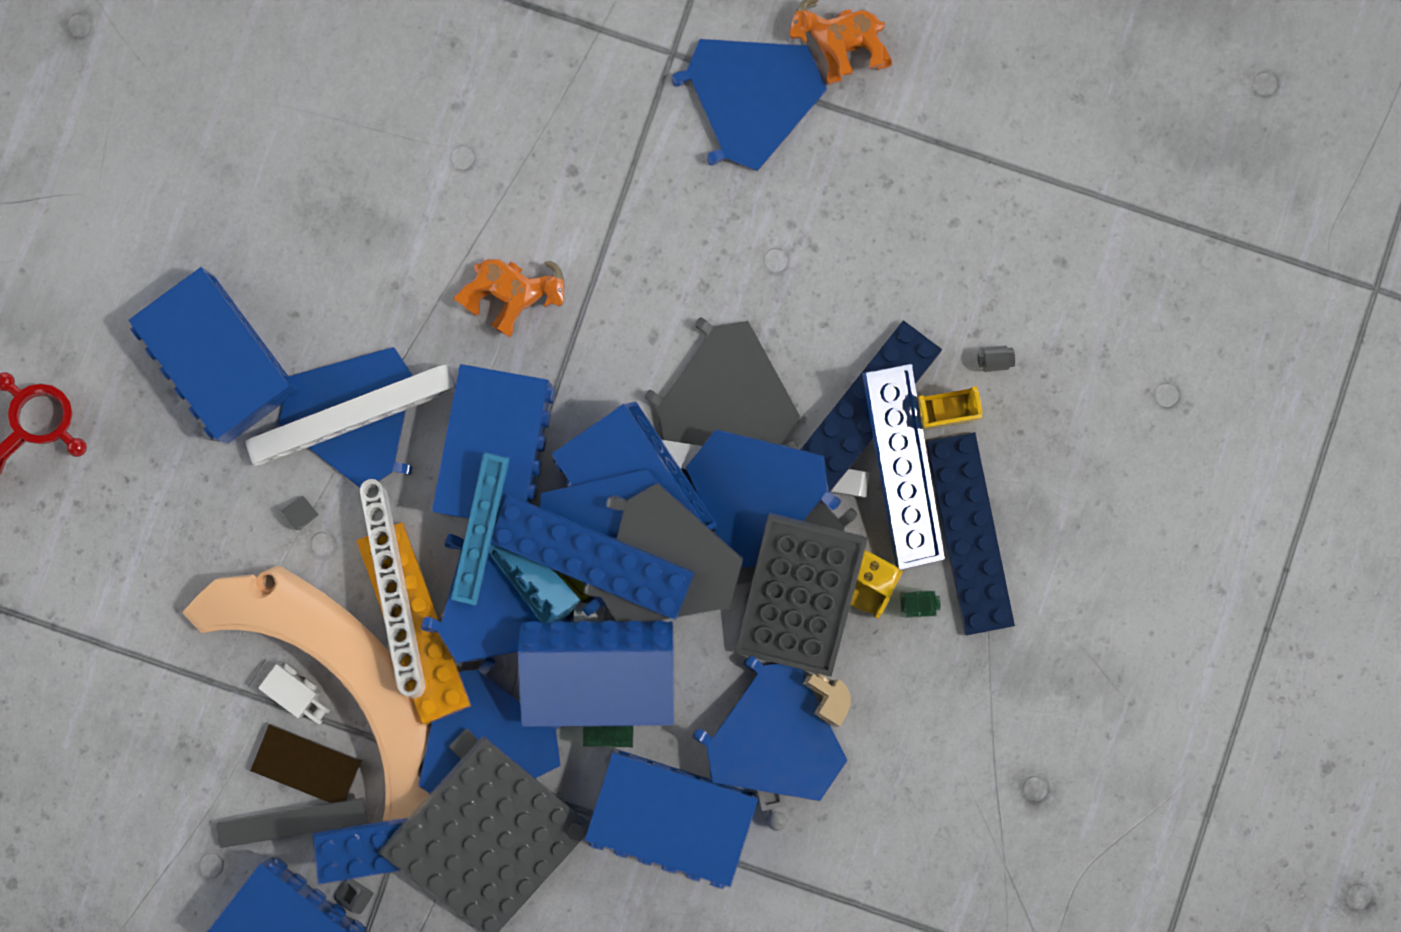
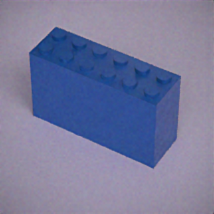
M203 267L198 268L128 320L133 326L130 329L133 335L139 341L142 339L145 342L147 354L153 360H158L162 366L159 368L161 373L167 380L172 379L176 385L174 388L175 392L182 400L186 399L191 405L188 408L197 420L201 419L206 425L203 429L212 440L215 438L218 442L221 441L229 444L299 391L217 278Z
M464 364L459 365L432 512L465 519L470 518L485 452L510 458L496 522L507 495L514 496L528 503H531V500L535 501L538 486L534 485L535 476H540L542 468L539 455L540 452L545 451L547 440L543 433L544 428H549L551 420L548 407L549 403H554L556 392L548 379Z
M636 401L622 404L552 453L554 457L553 462L560 472H564L568 478L567 484L569 487L648 469L665 490L710 530L718 526Z
M531 621L521 623L518 666L522 727L674 725L673 621H555L539 623Z
M615 748L585 841L590 842V847L598 850H603L604 847L613 849V854L623 858H627L628 855L637 857V862L651 866L652 862L662 865L661 869L669 873L675 874L676 870L686 873L685 877L691 880L700 881L702 878L709 880L710 885L713 887L724 889L727 886L731 888L757 805L758 796L756 793L734 786L712 783L709 778Z
M270 857L259 864L207 932H366V927L356 919L351 920L346 916L347 912L340 905H332L327 901V896L317 888L313 890L306 884L307 880L299 873L293 874L287 869L288 865L282 859Z

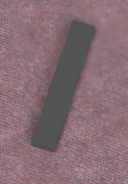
M364 797L220 821L216 823L220 848L366 824L368 818Z

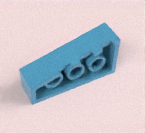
M491 544L489 554L540 622L561 621L571 614L580 599L552 568Z

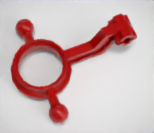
M8 372L0 373V390L8 391L14 396L8 410L9 424L13 432L0 444V475L3 472L6 460L25 442L41 445L53 443L61 439L67 445V452L71 456L80 457L85 454L87 450L86 442L81 438H73L67 432L71 424L73 412L71 402L63 391L53 385L41 383L27 386L21 390L15 385V378L12 374ZM34 397H52L62 405V422L57 429L49 434H30L21 426V409L26 402Z

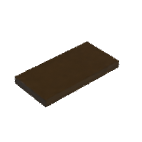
M269 724L250 771L332 803L347 800L362 760Z

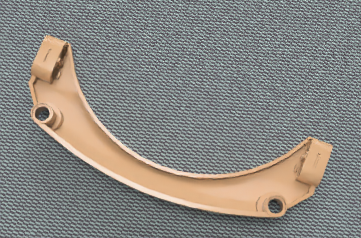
M274 566L257 577L252 574L217 578L202 590L183 611V614L200 633L218 630H244L262 633L288 642L321 662L345 685L364 712L380 750L386 786L383 822L410 817L430 795L419 786L432 722L423 725L414 699L403 695L399 691L392 655L388 649L361 622L325 593L284 567ZM407 683L406 689L408 692H411Z

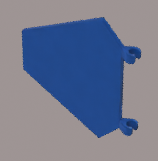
M699 39L688 69L672 75V82L675 87H679L691 80L720 145V150L710 152L707 155L709 165L713 166L727 159L757 172L827 91L812 54L806 45Z
M395 347L289 376L299 391L283 402L279 425H287L414 375ZM406 410L308 447L359 488L366 480L374 479L379 482L392 472L411 475L412 473L411 465L396 462Z
M719 429L713 432L686 466L700 499L718 525L714 528L716 535L743 558L741 568L756 567L769 513L804 521L820 500L831 510H835L841 504V499L828 491L824 455Z
M648 469L543 492L541 493L540 508L617 539L624 511L608 508L607 501L609 497L615 495L628 500L659 482ZM594 596L595 599L583 608L586 616L594 614L602 606L607 607L602 597Z
M448 534L444 546L449 549L461 550L442 621L425 617L421 629L426 632L438 633L455 663L517 653L521 623L531 621L539 623L540 620L490 554H488L477 605L451 600L465 539L454 534ZM573 611L561 621L571 622Z
M754 656L747 657L743 663L744 666L757 675L713 738L703 729L695 730L692 735L697 742L706 747L711 782L821 801L848 760L830 724L814 715L819 703L813 691L803 684L806 677L802 669L782 664L764 666Z
M491 657L486 658L477 670L459 672L471 706L436 720L431 724L419 786L429 794L461 761L449 746L466 729L478 740L484 735L535 778L561 766L556 733L559 726L522 727L521 703L485 676L495 664V660Z

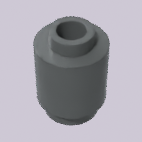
M1005 345L982 348L981 353H978L979 368H983L984 372L1009 370V367H1015L1013 347L1008 348Z

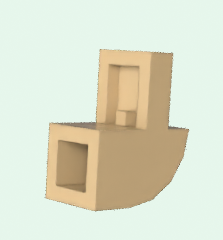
M819 673L816 676L814 674L808 675L803 684L823 696L814 715L833 727H840L851 706V697L847 686L840 679L833 680L830 685L828 684L830 680Z

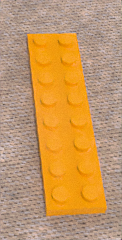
M403 522L395 524L394 528L425 680L424 693L420 697L413 699L422 724L426 725L471 706L457 665L439 634L426 632L421 629L425 617L438 621L440 619ZM388 535L381 536L378 544L384 545L388 541ZM366 536L356 540L383 614L369 537ZM392 558L384 561L383 569H389L392 566ZM393 582L388 586V594H392L397 590V582ZM398 606L393 610V618H397L402 614V607ZM401 631L397 635L398 643L403 642L407 638L406 631ZM406 655L402 659L403 667L411 664V655ZM412 679L408 682L411 692L414 691L417 686V682L415 679Z

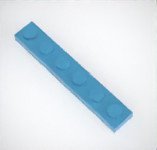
M487 452L483 455L451 600L477 605L510 461L508 457Z

